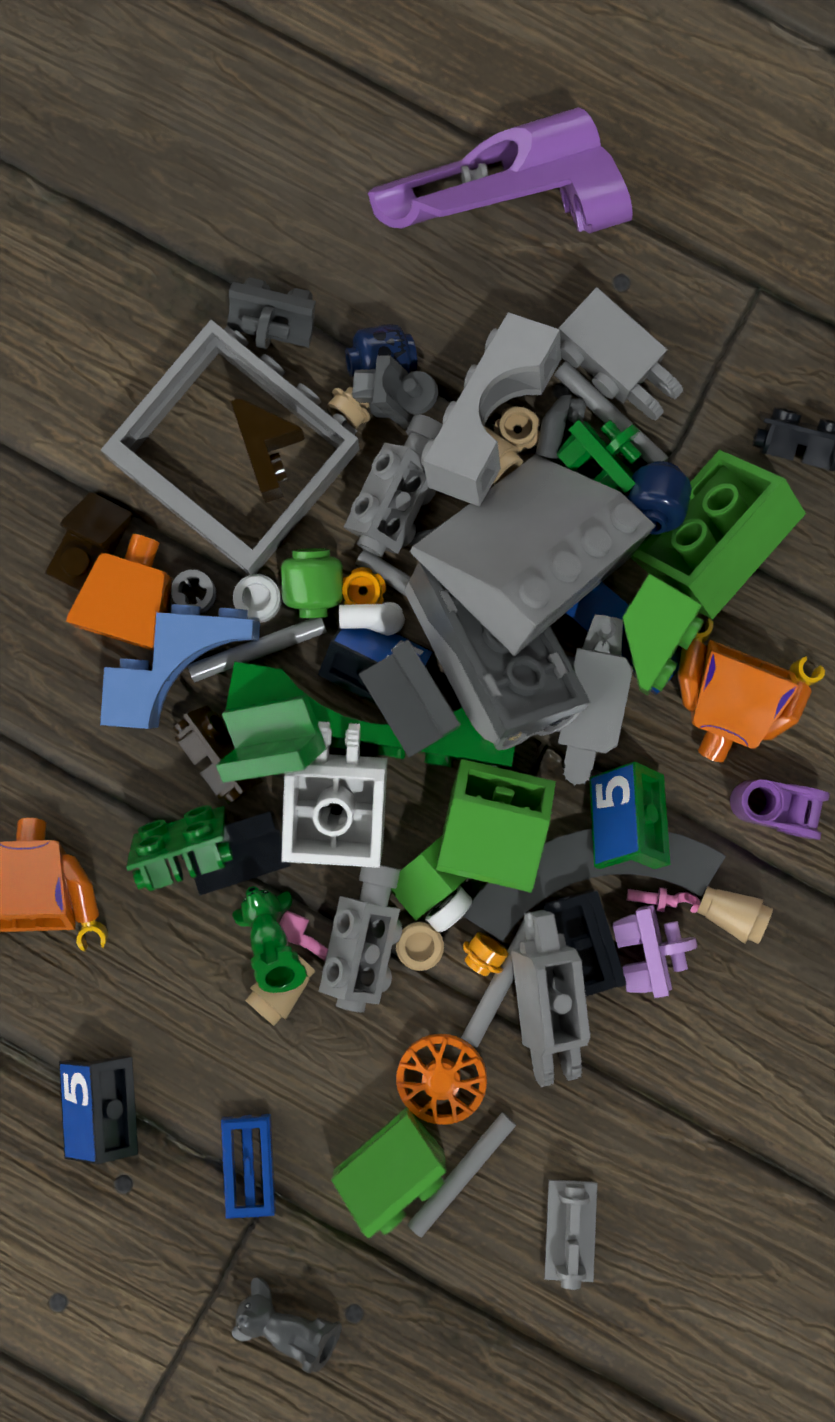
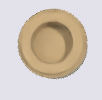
M422 921L413 922L402 929L399 941L396 943V952L400 961L406 967L416 971H424L434 967L440 961L444 951L441 933L437 932L430 923Z

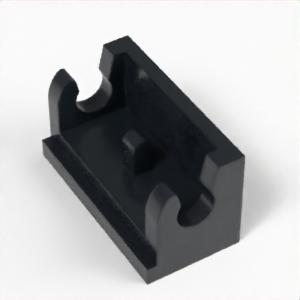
M591 888L542 904L546 912L554 914L557 934H564L566 945L577 950L582 962L585 996L627 985L598 890Z

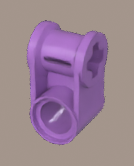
M747 780L739 783L733 789L730 796V806L733 813L742 821L774 828L778 832L793 836L820 840L821 832L817 828L823 802L829 800L830 793L815 788L783 784L770 780ZM755 788L761 790L766 798V805L760 814L753 813L748 805V797Z

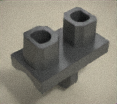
M249 277L244 284L236 282L231 284L229 289L230 307L227 326L235 331L256 335V347L267 349L271 339L309 348L313 334L316 301L312 300L313 295L311 291L294 288L288 294L271 291L270 286L264 280Z
M391 355L377 356L376 369L355 370L352 395L359 403H369L370 411L376 418H391L403 430H407L413 414L425 413L434 406L438 397V386L435 380L427 373L420 371L408 373Z

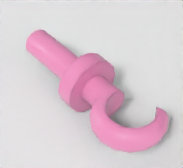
M660 887L658 893L628 889L626 901L656 905V911L661 912L665 911V906L677 908V904L687 902L693 905L690 911L696 913L701 904L700 899L692 893L679 892L675 895H667V888Z

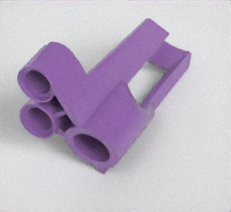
M579 107L499 132L479 144L460 161L373 187L368 192L376 218L389 227L400 229L436 217H444L560 187L565 213H571L579 232L586 231L590 234L631 221L633 216L630 195L622 175L612 156L601 146L597 127L591 116ZM501 160L502 172L418 198L413 192L412 188L461 173L462 166L475 169L478 168V164L485 163L488 165Z

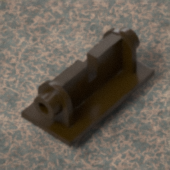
M208 705L186 713L184 715L185 719L173 727L178 734L175 740L180 744L194 765L199 764L206 757H209L212 764L200 774L219 800L224 798L227 804L230 805L244 795L243 792L263 782L260 777L222 783L216 764L231 753L235 747L231 736L228 734L225 721L219 714L213 712Z

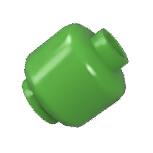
M330 549L292 550V557L287 558L281 563L282 601L290 608L299 609L300 618L327 617V608L335 607L343 601V566L338 558L330 556Z

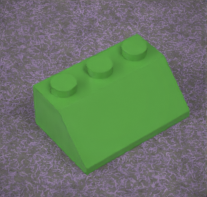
M718 450L690 482L692 491L683 524L669 532L658 535L649 534L631 557L648 574L700 603L702 606L699 612L712 620L806 514L785 478L722 450Z

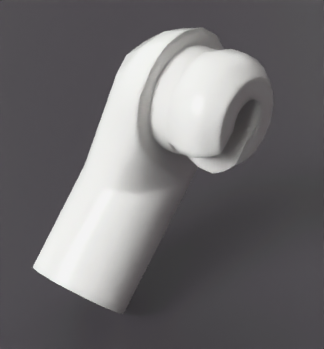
M394 602L339 605L340 629L366 628L389 636L399 632L405 623L402 608Z

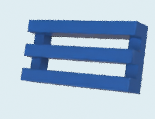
M262 1114L257 1117H252V1115H245L240 1118H233V1116L223 1117L221 1119L226 1219L275 1216L276 1203L271 1114ZM252 1128H260L264 1205H256ZM234 1129H242L246 1206H237Z

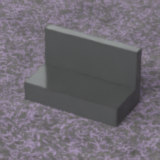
M406 640L391 649L392 654L361 672L359 676L410 758L458 729L460 724L410 641Z

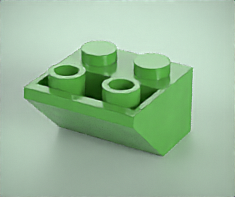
M651 574L648 575L623 616V626L640 692L647 696L653 687L659 691L663 690L677 666V663L671 660L678 646L687 650L704 623L702 619L697 617L702 606L700 603Z
M461 759L450 794L436 870L532 892L550 824L556 781Z
M406 1107L334 1169L331 1180L363 1234L368 1239L378 1230L385 1235L405 1218L406 1213L403 1209L417 1197L421 1201L427 1200L444 1184L445 1180L441 1176L446 1173L445 1151L418 1118Z

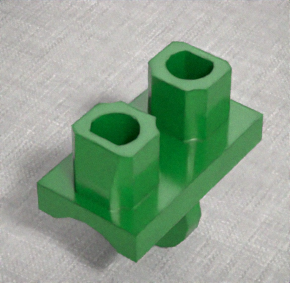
M586 420L575 422L568 429L572 435L565 441L557 456L574 472H577L593 457L604 469L593 480L621 493H628L636 483L632 478V471L617 454L621 452L631 464L641 457L640 451L631 443L639 434V429L632 424L622 432L612 420H609L600 429L611 441L607 445Z

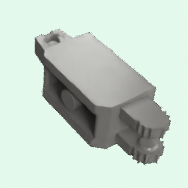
M595 614L583 648H577L576 657L566 656L590 700V704L572 723L556 731L560 732L558 744L567 745L563 775L566 777L565 780H568L574 786L576 784H585V781L590 779L596 752L607 753L618 745L633 667L626 657L621 656L623 620L615 617Z
M545 910L524 913L526 940L520 941L519 949L511 950L522 1043L531 1051L534 1076L540 1088L554 1084L555 1074L552 1053L559 1052L561 1070L568 1081L582 1077L580 1047L587 1046L590 1040L581 959L576 949L566 945L564 934H557L554 914Z

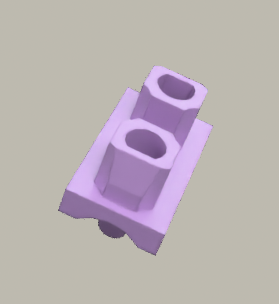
M654 904L640 906L636 910V914H631L614 921L613 930L618 948L643 943L646 961L626 964L622 967L627 983L625 985L627 993L653 992L654 998L669 996V991L673 989L665 955L671 956L674 972L684 971L688 969L685 952L694 950L698 946L695 937L681 938L678 921L664 924L667 941L662 942Z

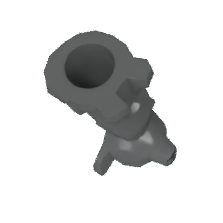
M256 1277L251 1281V1296L244 1299L238 1307L236 1326L232 1330V1336L239 1341H249L253 1338L265 1336L278 1351L298 1360L302 1364V1370L310 1374L312 1371H320L325 1366L339 1340L342 1326L339 1321L332 1323L321 1318L311 1321L296 1315L275 1312L272 1305L271 1289L268 1283L262 1278Z

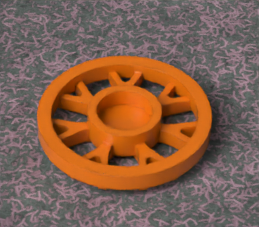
M432 1034L415 1041L404 1052L397 1069V1090L404 1105L418 1118L433 1124H453L468 1118L480 1106L486 1092L487 1071L482 1057L467 1041L450 1034ZM434 1044H442L441 1049L437 1050ZM446 1044L461 1050L455 1063L449 1059L442 1058ZM426 1046L429 1047L435 1058L427 1066L416 1053ZM464 1053H466L470 1057V1059L463 1060L462 1058ZM411 1057L414 1059L416 1064L408 1063ZM475 1064L479 1076L461 1080L460 1069ZM405 1069L423 1073L422 1082L405 1081ZM479 1083V1089L473 1087L472 1084ZM459 1088H463L476 1095L469 1105L455 1096ZM422 1090L431 1097V1100L423 1108L412 1099ZM437 1100H449L452 1113L438 1114ZM456 1107H460L462 1110L457 1112Z

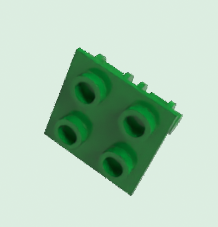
M204 805L188 811L184 814L183 819L167 824L165 820H156L141 826L138 829V833L133 834L126 864L127 871L139 868L133 871L137 888L140 890L147 887L149 891H153L173 884L174 879L167 863V858L176 881H183V872L177 857L180 854L183 855L190 876L192 878L197 877L198 873L192 850L201 874L225 868V862L234 860L229 842L219 843L224 841L225 806L212 809L210 805Z

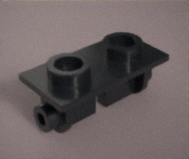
M774 407L772 414L759 412L758 416L763 422L767 423L765 430L757 428L752 446L760 448L761 454L793 461L797 446L801 444L806 446L801 463L832 472L835 471V421L820 419L818 426L801 422V413L780 407Z

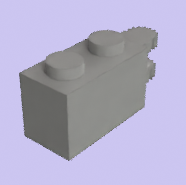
M596 287L558 328L560 329L561 357L574 368L581 366L593 377L592 383L607 398L613 399L616 397L623 404L626 400H629L648 418L657 420L664 413V410L660 403L640 385L648 379L665 395L671 397V399H677L683 392L679 381L660 365L667 349L599 288Z

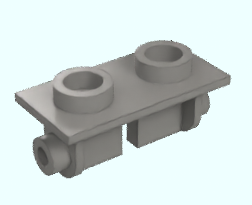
M548 1180L544 1279L561 1281V1287L565 1289H580L581 1282H593L597 1182Z

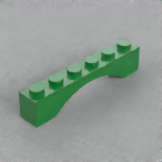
M234 661L226 709L307 694L298 688L282 669ZM307 695L317 723L319 721L329 722L332 729L331 748L347 750L345 745L346 730L349 727V723H354L361 726L360 744L378 746L376 754L378 756L405 760L406 752L389 725L372 724L345 717L319 704ZM462 707L453 712L460 724L459 728L418 752L425 754L424 763L452 768L453 759H464L497 768L512 767L515 746L505 750H497L492 742L484 739L476 731Z

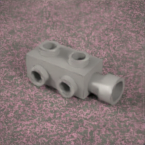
M414 414L406 430L408 439L404 446L384 442L379 454L373 461L372 469L359 496L352 504L351 512L344 525L345 529L359 537L357 545L362 549L380 557L383 556L385 551L398 554L401 547L407 546L414 539L416 526L413 522L421 506L429 503L436 493V490L428 488L424 466L421 465V456L428 440L431 438L435 439L443 425L440 422L422 414Z
M380 865V868L361 867L359 881H362L363 885L360 898L339 897L319 992L337 998L336 1007L354 1012H364L366 1003H380L382 992H385L391 984L392 974L388 967L392 945L396 944L402 935V924L398 919L400 909L388 906L391 888H397L401 869Z

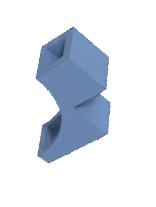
M172 604L171 613L156 612L152 670H148L149 661L121 658L119 668L104 667L100 725L143 729L158 728L163 703L171 686L181 672L191 662L211 649L237 641L259 640L260 621L247 619L248 610L219 608L218 617L200 616V607Z

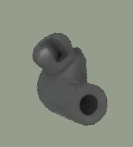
M564 395L558 398L542 419L535 454L558 459L557 453L561 448L566 422H572L573 424L578 420L583 422L586 403L583 399H572L571 395Z

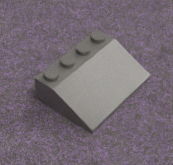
M534 455L491 487L480 507L470 503L412 546L410 553L515 656L630 559L656 525L621 492L538 455Z

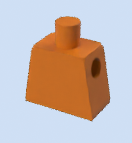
M132 534L124 559L107 553H101L70 609L66 622L79 629L154 651L156 612L168 613L172 578L166 572L152 567L160 543L142 535Z

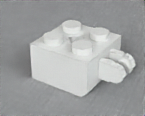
M318 721V726L327 749L305 770L285 773L282 862L380 868L384 842L388 758L359 756L361 726L354 723H349V727L346 730L345 745L347 746V755L329 754L332 729L329 722ZM329 803H337L343 807L341 815L331 814V807L325 806H328Z

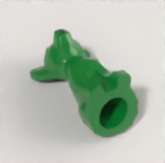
M252 886L246 891V897L241 903V909L235 910L232 913V917L237 925L252 927L250 942L255 957L251 959V966L255 970L254 976L257 984L263 991L270 993L294 990L303 984L307 977V971L305 966L301 964L297 952L292 951V948L288 946V938L282 926L278 923L280 917L290 909L292 896L288 891L276 896L268 890H259L257 887Z

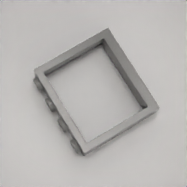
M210 320L102 447L101 452L112 464L248 575H252L261 569L360 450L359 441L355 436L357 430L347 423L345 417L339 413L331 417L318 406L321 400L313 391L301 383L295 388L282 377L285 371L271 357L263 354L258 358L246 348L249 342L237 330L233 331L228 326L222 329L214 321ZM218 353L336 448L334 453L253 549L135 454L136 450Z

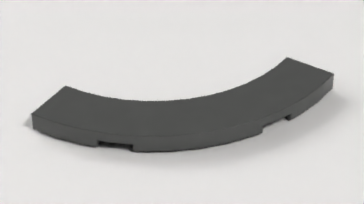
M592 829L580 830L556 837L544 843L532 892L487 882L474 896L471 907L463 917L503 941L513 926L524 916V913L557 890L589 878L617 874H633L662 879L681 886L698 896H702L726 855L704 843L680 834L668 832L671 865L653 869L629 860L598 869L594 867Z

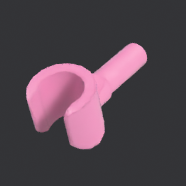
M286 911L279 924L282 926L288 942L307 948L325 961L328 948L311 936L304 934L309 919Z

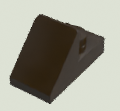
M241 398L232 400L231 404L265 503L284 497L279 483L287 481L288 478L279 452L272 455L269 452L303 441L305 438L302 428Z
M90 492L62 519L60 526L67 532L45 574L80 591L98 556L101 553L113 555L134 514Z

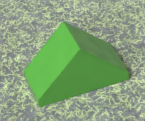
M442 835L400 870L397 888H391L393 895L415 921L451 894L467 879V877L436 870Z

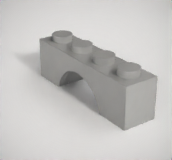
M508 312L499 329L494 328L490 332L485 344V353L479 364H473L468 370L464 381V390L457 402H450L443 417V426L437 437L429 439L423 449L421 465L424 466L428 488L480 507L501 469L498 442L484 428L486 420L498 406L510 399L524 395H542L561 361L560 329Z

